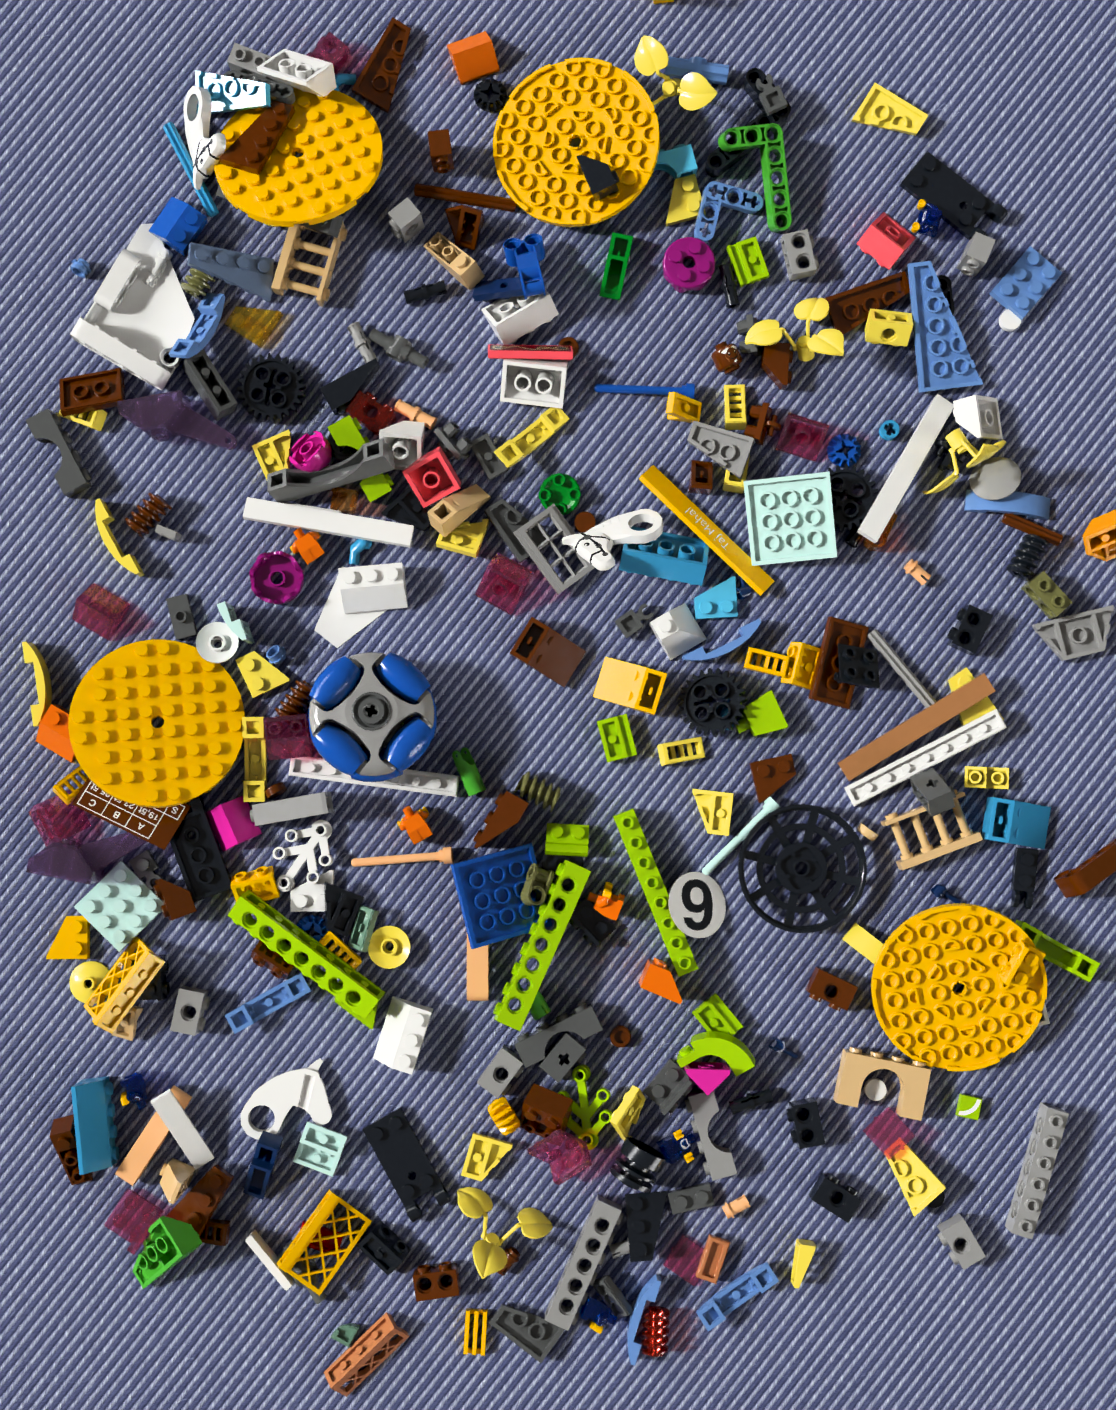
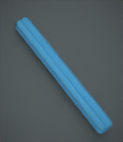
M169 122L163 126V129L194 187L192 158L173 122ZM203 181L201 189H195L209 217H214L218 215L219 210Z

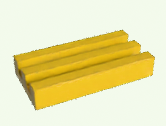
M466 1308L463 1354L468 1355V1353H472V1355L481 1354L485 1356L488 1309ZM470 1314H474L472 1347H468ZM479 1314L483 1315L481 1348H477Z

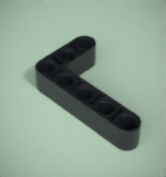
M759 68L749 69L743 84L744 90L760 108L762 113L746 126L759 125L761 123H775L780 127L784 126L791 112L790 104L788 103L786 108L780 110L784 112V116H779L776 112L767 116L759 99V94L762 91L757 89L756 84L749 81L750 79L757 80L759 78L762 84H767L766 75ZM768 130L767 137H770L773 132ZM747 133L746 136L751 137L754 141L753 135L751 133ZM729 138L727 143L733 145V138ZM718 147L707 158L705 166L707 175L713 178L721 176L753 149L737 150L736 154L731 155ZM718 162L720 167L715 168L710 163Z

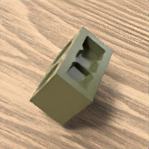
M1045 571L1036 574L1021 587L1049 619L1057 617L1073 603Z

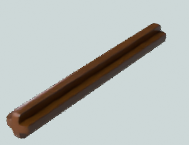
M416 183L414 187V194L419 197L515 212L517 207L511 198Z

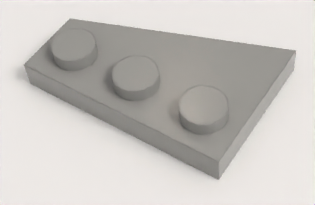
M698 421L693 422L687 439L689 444L740 480L755 441L752 437Z

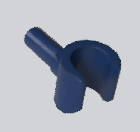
M740 577L741 587L736 589V595L739 600H742L751 594V588Z
M936 884L931 889V892L938 899L944 895L954 903L961 902L960 899L950 894L940 884Z
M772 1037L777 1043L774 1047L768 1045L770 1049L777 1053H786L794 1059L798 1057V1054L785 1046L784 1041L777 1037Z

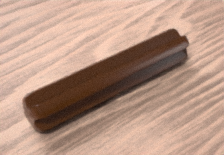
M1005 513L1002 517V523L1027 534L1038 535L1055 546H1058L1063 539L1062 534L1018 515Z

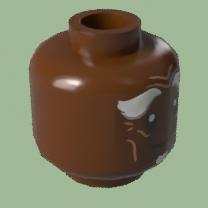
M724 341L715 346L716 351L711 354V358L718 372H724L727 375L740 368L739 364L742 362V357L735 344L727 345V342Z

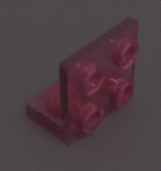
M58 796L34 805L28 812L47 849L56 846L61 840L91 826L84 810L72 805V802L67 806Z
M561 1129L553 1131L551 1135L536 1142L534 1146L528 1149L529 1155L550 1164L553 1182L557 1185L564 1183L592 1165L587 1143Z
M128 1188L104 1225L131 1244L127 1251L134 1255L150 1234L148 1232L149 1227L160 1218L164 1211Z

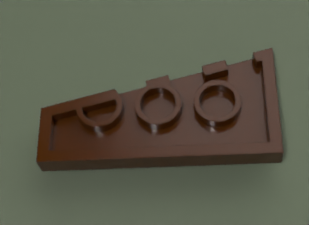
M395 18L391 19L352 88L353 93L386 113H389L411 28Z
M274 100L271 103V107H267L219 157L220 163L260 175L295 113L294 105Z
M903 271L824 298L829 304V317L833 329L839 330L844 335L867 320L870 308L883 310L909 293L910 288L906 272Z
M219 1165L213 1166L166 1217L191 1224L200 1237L234 1176Z

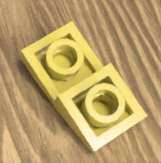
M965 766L964 787L1009 789V768Z

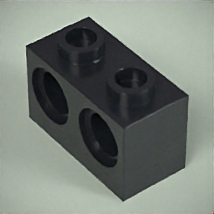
M972 605L961 608L956 616L958 620L956 626L952 627L947 635L949 639L947 645L968 655L975 654L993 615ZM970 614L976 617L975 625L970 624L968 621ZM961 633H964L968 638L966 644L961 643L959 640Z
M815 1098L788 1102L789 1109H786L788 1121L793 1123L794 1130H790L792 1142L796 1143L799 1149L824 1145L823 1130ZM801 1108L808 1110L805 1117L797 1116ZM804 1130H811L812 1134L809 1138L804 1139L801 1137Z

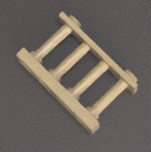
M342 222L338 238H333L331 248L302 241L300 238L302 230H314L294 224V227L288 228L271 288L275 294L283 296L284 290L288 289L317 296L316 301L318 305L323 307L324 301H328L330 296V289L328 287L341 242H344L347 237V229H345L344 222ZM302 249L328 256L325 268L297 261L294 258L296 250ZM297 269L322 276L320 287L317 288L291 281L288 278L290 270Z
M957 789L954 790L956 794L954 798L955 807L952 808L961 830V837L953 839L949 836L941 813L933 816L941 837L940 845L933 847L928 841L918 815L927 811L923 806L899 815L897 812L885 816L886 820L880 821L882 826L891 825L902 854L900 856L901 859L896 861L898 869L905 870L983 840L980 832H973L972 829H969L958 801L959 798L966 796L965 792H957ZM909 817L922 847L920 848L921 852L916 854L909 851L898 822Z

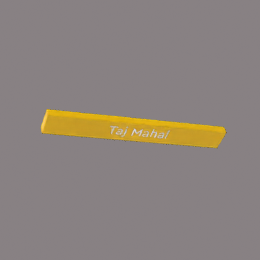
M654 465L641 475L639 480L760 596L775 582L760 566H752L751 558Z

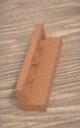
M386 1312L324 1371L332 1390L347 1397L409 1337L407 1331L396 1325L391 1314ZM394 1335H399L395 1340L390 1341ZM378 1351H382L379 1355L374 1356ZM367 1365L364 1370L358 1371L361 1367ZM351 1381L346 1387L342 1386L345 1382Z

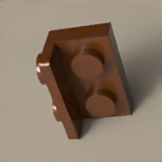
M261 940L252 950L251 958H253V962L260 967H267L271 970V974L279 979L283 978L286 980L294 968V965L288 964L277 952L268 949Z

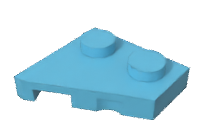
M735 576L694 598L695 620L738 617Z

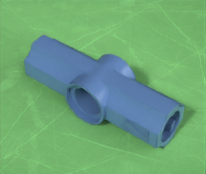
M668 56L669 61L665 68V75L671 78L682 79L688 73L696 72L703 75L709 83L726 85L729 65L707 62L705 58L697 56L689 59Z

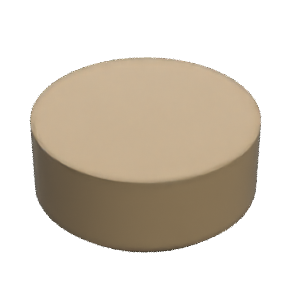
M860 823L857 828L858 832L871 841H875L879 836L863 823Z

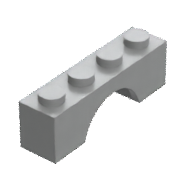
M702 1089L689 1092L685 1104L688 1113H693L694 1120L691 1121L694 1134H699L700 1141L697 1142L700 1155L704 1154L706 1162H703L706 1176L710 1175L712 1181L737 1174L730 1149L716 1145L708 1136L709 1122L719 1111L714 1091L708 1096Z

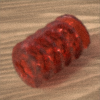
M648 1306L646 1309L649 1313H644L643 1318L649 1321L642 1323L643 1327L648 1328V1330L642 1331V1335L648 1337V1339L641 1340V1344L647 1346V1348H642L641 1353L652 1357H662L668 1351L666 1344L669 1342L667 1336L669 1328L667 1326L670 1324L668 1319L670 1310L660 1306Z

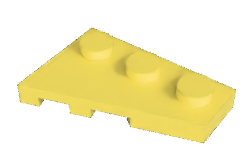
M901 1137L884 1151L915 1217L942 1193L946 1186Z

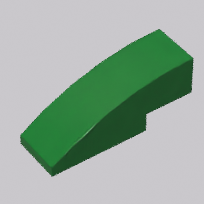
M612 233L599 296L620 300L634 236Z

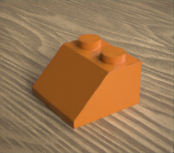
M51 704L40 721L36 742L73 763L76 757L69 737V711L60 705Z
M655 957L653 960L648 959L638 982L640 988L681 1004L682 998L666 962Z

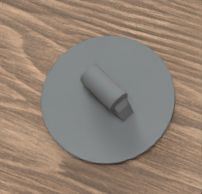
M1005 457L989 458L977 464L972 470L969 478L971 490L978 497L985 500L1006 498L1019 487L1022 477L1021 470L1011 459Z

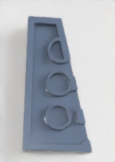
M193 242L189 244L188 266L212 277H218L227 284L240 287L249 294L262 297L267 302L271 301L274 259Z

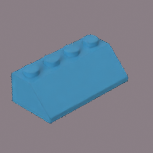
M631 527V529L636 531L647 530L645 528ZM662 532L656 540L646 544H623L619 570L702 586L707 568L709 546L701 539Z
M109 1076L83 1079L71 1087L79 1175L110 1168L117 1163L120 1155L119 1148L116 1147L115 1138H117V1126L113 1122L115 1105L111 1102L113 1084L109 1081Z

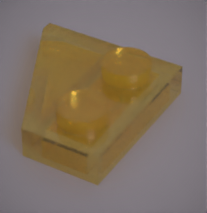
M236 306L225 322V325L262 348L283 314L280 311Z

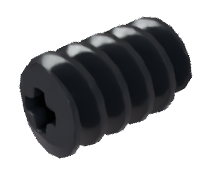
M1035 534L1023 536L1024 542H1021L1019 544L1020 549L1015 551L1016 557H1012V564H1008L1006 567L1010 574L1024 581H1029L1026 575H1034L1030 568H1038V565L1034 563V560H1042L1038 553H1046L1042 546H1050L1047 540Z

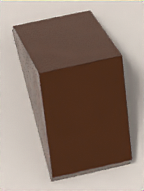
M692 460L688 493L709 495L713 487V462Z

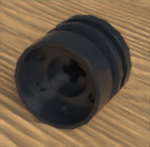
M626 1137L620 1151L627 1159L617 1157L615 1159L617 1165H612L610 1172L626 1186L641 1192L650 1193L653 1188L650 1183H655L657 1180L650 1171L661 1172L667 1158L650 1145L635 1138Z

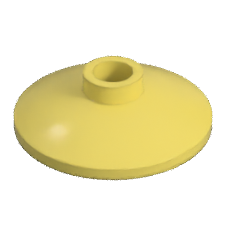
M383 926L373 932L368 947V954L371 960L379 967L385 969L396 968L402 965L408 958L411 948L410 940L402 929L396 926ZM392 943L394 945L393 950H388L386 944Z
M87 961L78 965L70 977V989L74 997L80 1002L86 1003L108 974L109 969L96 961ZM86 980L92 982L91 987L86 986Z

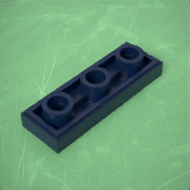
M520 277L481 281L475 286L472 296L474 301L488 302L492 299L524 297Z

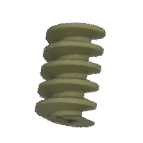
M191 268L189 272L192 276H185V280L188 283L182 282L180 286L184 291L201 300L198 297L199 295H207L203 288L211 289L207 282H215L216 280L206 273Z
M530 771L522 775L513 794L520 790L521 798L528 794L527 801L530 802L535 797V805L543 802V809L550 805V812H552L561 795V787L558 786L555 790H552L553 783L545 786V779L538 783V775L530 779Z

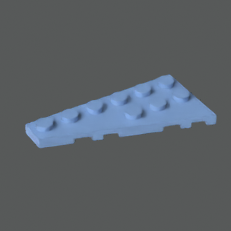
M931 261L907 264L919 393L983 385L981 377L979 378L976 371L975 363L967 350L966 342L957 321L951 313L948 300L942 292L941 284Z

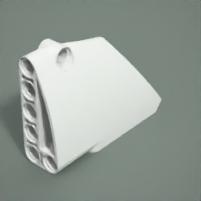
M153 223L141 224L127 249L121 251L93 299L94 303L84 319L80 316L70 336L101 357L162 391L174 370L180 364V358H176L171 364L166 363L164 358L169 354L178 339L187 338L195 318L171 261L167 260V266L161 276L156 278L157 282L154 287H150L143 282L145 275L150 273L148 270L156 257H160L158 255L162 248H165L163 242L149 232Z

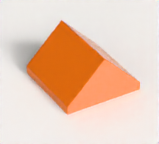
M486 31L447 45L461 85L500 71L492 40Z

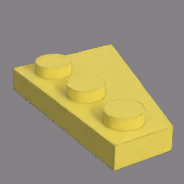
M874 83L851 122L916 136L928 115L877 83Z
M967 667L948 679L951 692L974 679ZM987 696L959 713L961 724L965 725L996 709V707Z

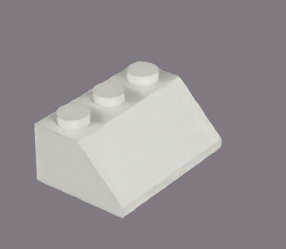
M287 49L281 50L257 67L258 72L273 81L290 85L304 92L316 94L319 97L327 96L332 90L337 88L333 63Z
M546 289L545 296L539 294L527 297L526 300L523 296L511 297L509 299L501 298L481 309L503 345L516 342L518 338L533 332L535 328L550 322L555 316L559 315Z
M504 359L500 401L563 409L568 360Z
M402 562L338 568L340 593L345 614L408 608L405 568Z
M392 996L373 1058L392 1069L412 1075L433 1008Z

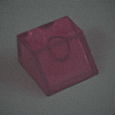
M497 552L488 564L475 595L512 615L525 593L534 572Z

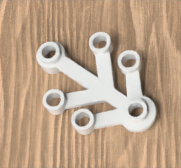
M317 820L311 828L297 831L289 829L286 831L285 839L289 842H296L299 838H311L304 845L288 848L276 847L273 850V857L278 860L299 854L288 872L278 877L276 884L280 891L289 892L294 888V877L306 860L309 871L306 876L308 883H319L321 876L317 870L314 851L318 843L321 850L319 857L320 865L330 866L333 862L328 845V838L332 834V826L328 821ZM320 826L324 828V832L322 834L318 833V828ZM291 832L295 833V838L293 840L289 838V834ZM281 849L283 851V855L281 857H278L277 851ZM324 856H327L329 858V862L327 864L323 863ZM312 874H316L317 879L314 882L310 879ZM283 879H286L288 882L286 887H283L281 884Z

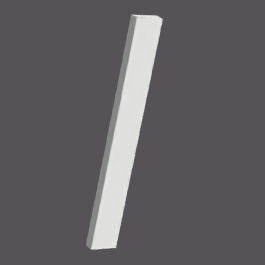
M939 394L932 400L857 531L874 544L879 540L954 408V404Z
M247 497L243 513V519L301 528L303 530L408 548L411 547L414 532L413 525Z
M994 709L847 785L844 789L855 807L1007 727L998 710Z
M292 754L288 775L457 797L460 776L406 769L403 771V775L390 780L363 782L351 779L350 775L332 767L323 758Z

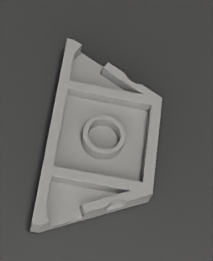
M1114 605L1033 624L1032 627L1061 661L1105 651L1107 644L1106 636L1110 630L1111 624L1109 622L1111 613L1114 611Z

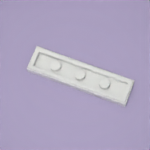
M170 1089L151 1100L152 1106L195 1170L214 1159L213 1153Z

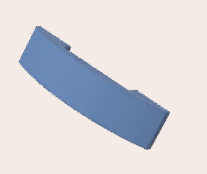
M206 293L207 295L198 306V310L201 313L200 317L187 338L176 341L169 352L170 357L188 359L199 353L207 345L219 325L225 304L224 294Z
M966 490L964 511L977 513L989 511L1027 515V518L1048 520L1050 498L1015 491L1010 496L1000 500H985L974 494L972 490Z
M760 618L739 628L740 638L707 654L703 647H700L683 655V661H707L733 651L753 635L761 623Z
M300 972L232 1010L225 1017L234 1034L290 1002L311 992V989Z
M765 1262L726 1285L706 1301L696 1313L709 1332L726 1320V1315L757 1293H764L778 1283L779 1280L769 1264Z
M655 1274L641 1289L632 1307L634 1311L629 1316L627 1345L630 1363L634 1366L636 1365L642 1345L641 1337L635 1335L646 1300L654 1303L656 1301L661 1285V1277L658 1274Z

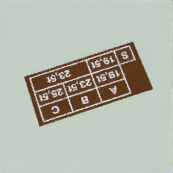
M89 777L72 802V805L163 850L166 849L191 807L185 803L164 808L136 806L108 795L98 788Z

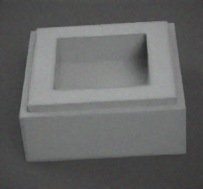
M158 524L155 529V533L179 542L182 536L180 533Z

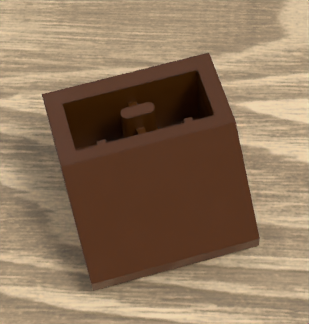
M534 1083L523 1102L521 1128L529 1133L542 1136L547 1141L560 1144L572 1112L573 1099Z

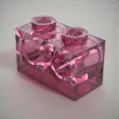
M329 32L318 41L317 47L313 52H309L307 56L333 63L336 75L351 58V53L347 45ZM330 49H337L334 53H328Z

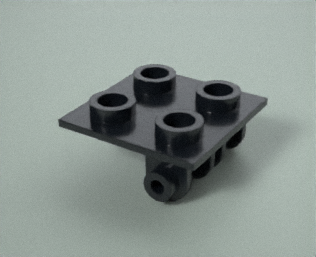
M838 643L839 672H835L834 680L840 684L848 683L849 685L879 689L877 650Z

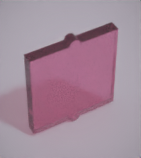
M890 1107L886 1108L878 1117L875 1116L874 1121L863 1130L889 1160L900 1150H904V1146L915 1137L913 1132Z
M682 1234L675 1247H671V1253L663 1265L695 1286L700 1279L695 1274L704 1248Z

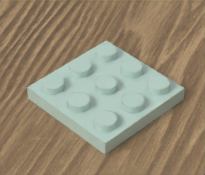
M120 861L74 908L121 952L162 912L161 906L164 904L123 861Z

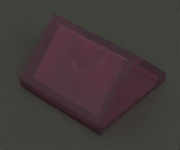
M788 413L784 419L775 449L815 462L829 425Z
M93 583L76 599L72 619L103 638L110 640L131 604Z

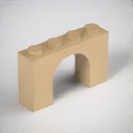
M850 1047L849 1050L843 1049L833 1100L836 1103L858 1108L862 1084L865 1078L875 1070L888 1069L895 1072L900 1081L896 1113L900 1117L922 1120L931 1069L925 1066L926 1063L915 1060L909 1063L904 1061L905 1058L894 1055L890 1059L883 1057V1053L871 1051L870 1054L862 1053V1049Z

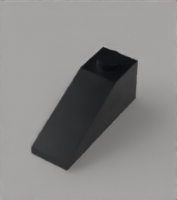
M376 358L320 388L335 415L348 412L350 407L357 401L380 368Z

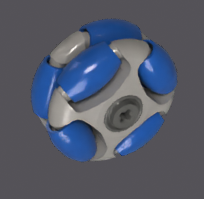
M377 652L359 653L350 656L349 659L343 656L324 669L310 691L311 701L308 711V727L312 743L325 761L340 772L350 775L351 779L363 782H380L401 776L404 770L412 766L425 753L435 736L437 710L430 690L431 685L425 675L413 663L391 652L387 656L384 653Z

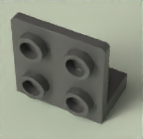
M670 1058L642 1091L660 1107L661 1113L665 1116L668 1112L672 1113L679 1104L677 1101L682 1095L685 1097L691 1091L693 1081L686 1074V1071Z

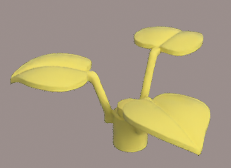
M643 36L641 38L634 58L637 70L645 76H651L656 72L658 76L665 80L662 85L664 94L652 102L653 106L668 97L680 95L679 104L684 109L693 111L706 106L715 98L718 92L699 73H688L682 80L678 78L670 79L668 75L661 73L660 69L666 68L669 61L665 47L651 36Z
M824 298L805 299L795 306L794 315L796 318L806 320V336L799 337L796 344L785 328H779V322L772 319L762 320L753 325L745 338V345L768 346L778 343L784 334L792 345L793 351H797L798 359L804 362L812 360L815 352L844 356V337L839 330L823 329L818 335L814 334L810 338V321H821L829 313V304Z
M960 428L952 431L945 438L951 446L948 451L952 457L954 472L933 489L922 492L924 494L940 492L948 488L959 478L955 452L962 454L967 450L974 457L966 465L967 468H971L991 458L1007 443L1006 440L1002 439L993 445L983 443L980 451H978L968 441Z
M473 1187L457 1190L458 1205L464 1215L474 1219L480 1218L483 1215L484 1218L483 1232L481 1234L483 1240H478L472 1249L474 1263L482 1279L501 1271L506 1266L507 1255L500 1246L516 1229L521 1227L522 1234L525 1237L538 1239L549 1234L553 1228L551 1221L541 1211L528 1207L518 1213L517 1218L520 1223H517L499 1239L495 1233L487 1234L488 1214L486 1212L491 1211L493 1208L489 1195Z

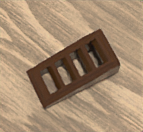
M210 1219L205 1227L204 1235H200L202 1243L226 1246L229 1242L231 1221ZM209 1226L213 1227L212 1236H208ZM217 1228H221L220 1237L217 1236Z

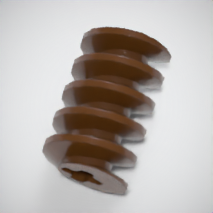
M148 493L151 500H142L145 507L137 505L139 513L131 511L133 519L125 518L128 526L143 539L144 537L141 532L149 534L147 526L154 528L153 520L161 521L159 513L166 516L167 512L164 508L172 509L158 494Z
M296 680L295 683L298 689L291 687L290 690L293 695L285 694L288 702L280 701L283 708H275L277 714L293 726L292 720L296 722L300 720L297 714H305L302 707L309 708L310 706L307 700L311 701L309 694L313 686L305 680L303 682Z

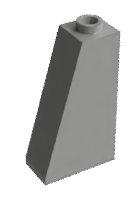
M321 792L252 805V810H250L251 821L255 822V826L334 813L331 792Z

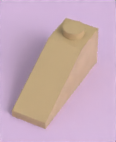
M174 1158L168 1164L164 1163L159 1174L162 1176L160 1185L168 1202L174 1204L188 1189L195 1173L193 1166Z

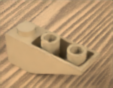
M437 232L424 245V248L467 289L471 290L485 277L477 262L441 233Z
M475 484L443 498L427 512L430 525L445 538L491 499V496Z

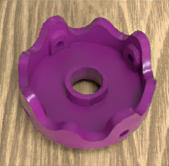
M684 237L676 240L667 248L662 262L664 278L679 293L701 290L712 279L714 273L715 257L713 251L704 241L698 238ZM688 258L692 259L695 262V266L686 268L683 261Z
M283 551L260 554L249 572L252 591L260 599L270 604L281 605L292 601L298 596L304 584V574L301 565L294 557ZM275 573L283 575V581L280 584L272 582V576Z

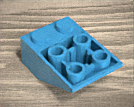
M987 797L981 836L985 840L1045 849L1051 807Z

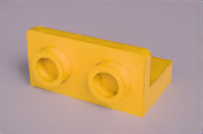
M791 642L787 650V656L790 657L786 677L781 678V683L810 690L820 648L801 642Z
M261 866L256 870L242 871L232 876L230 887L236 902L247 890L253 892L263 901L280 897L273 866Z
M1021 940L1018 945L1013 947L1009 962L1005 963L1000 970L1002 982L1025 991L1046 953Z

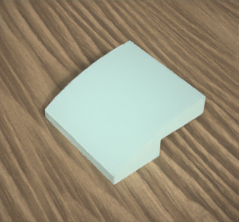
M225 601L217 604L222 618L231 631L242 641L249 644L255 643L248 623L237 619L234 607Z
M307 1121L293 1162L333 1177L348 1136Z

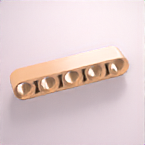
M467 934V1001H489V945L471 949Z
M174 1085L171 1091L185 1110L192 1096ZM157 1112L154 1113L115 1173V1175L132 1186L138 1181L170 1133Z

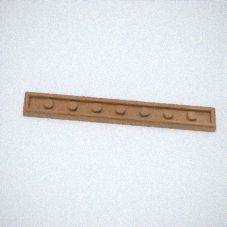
M982 673L837 762L847 780L850 781L994 693L995 689L985 673Z

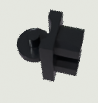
M946 438L944 441L937 440L935 442V446L938 448L936 455L941 457L944 452L946 453L937 468L941 471L946 468L954 472L952 457L948 451L951 446ZM966 450L962 454L967 456L969 452ZM956 458L959 469L963 462Z

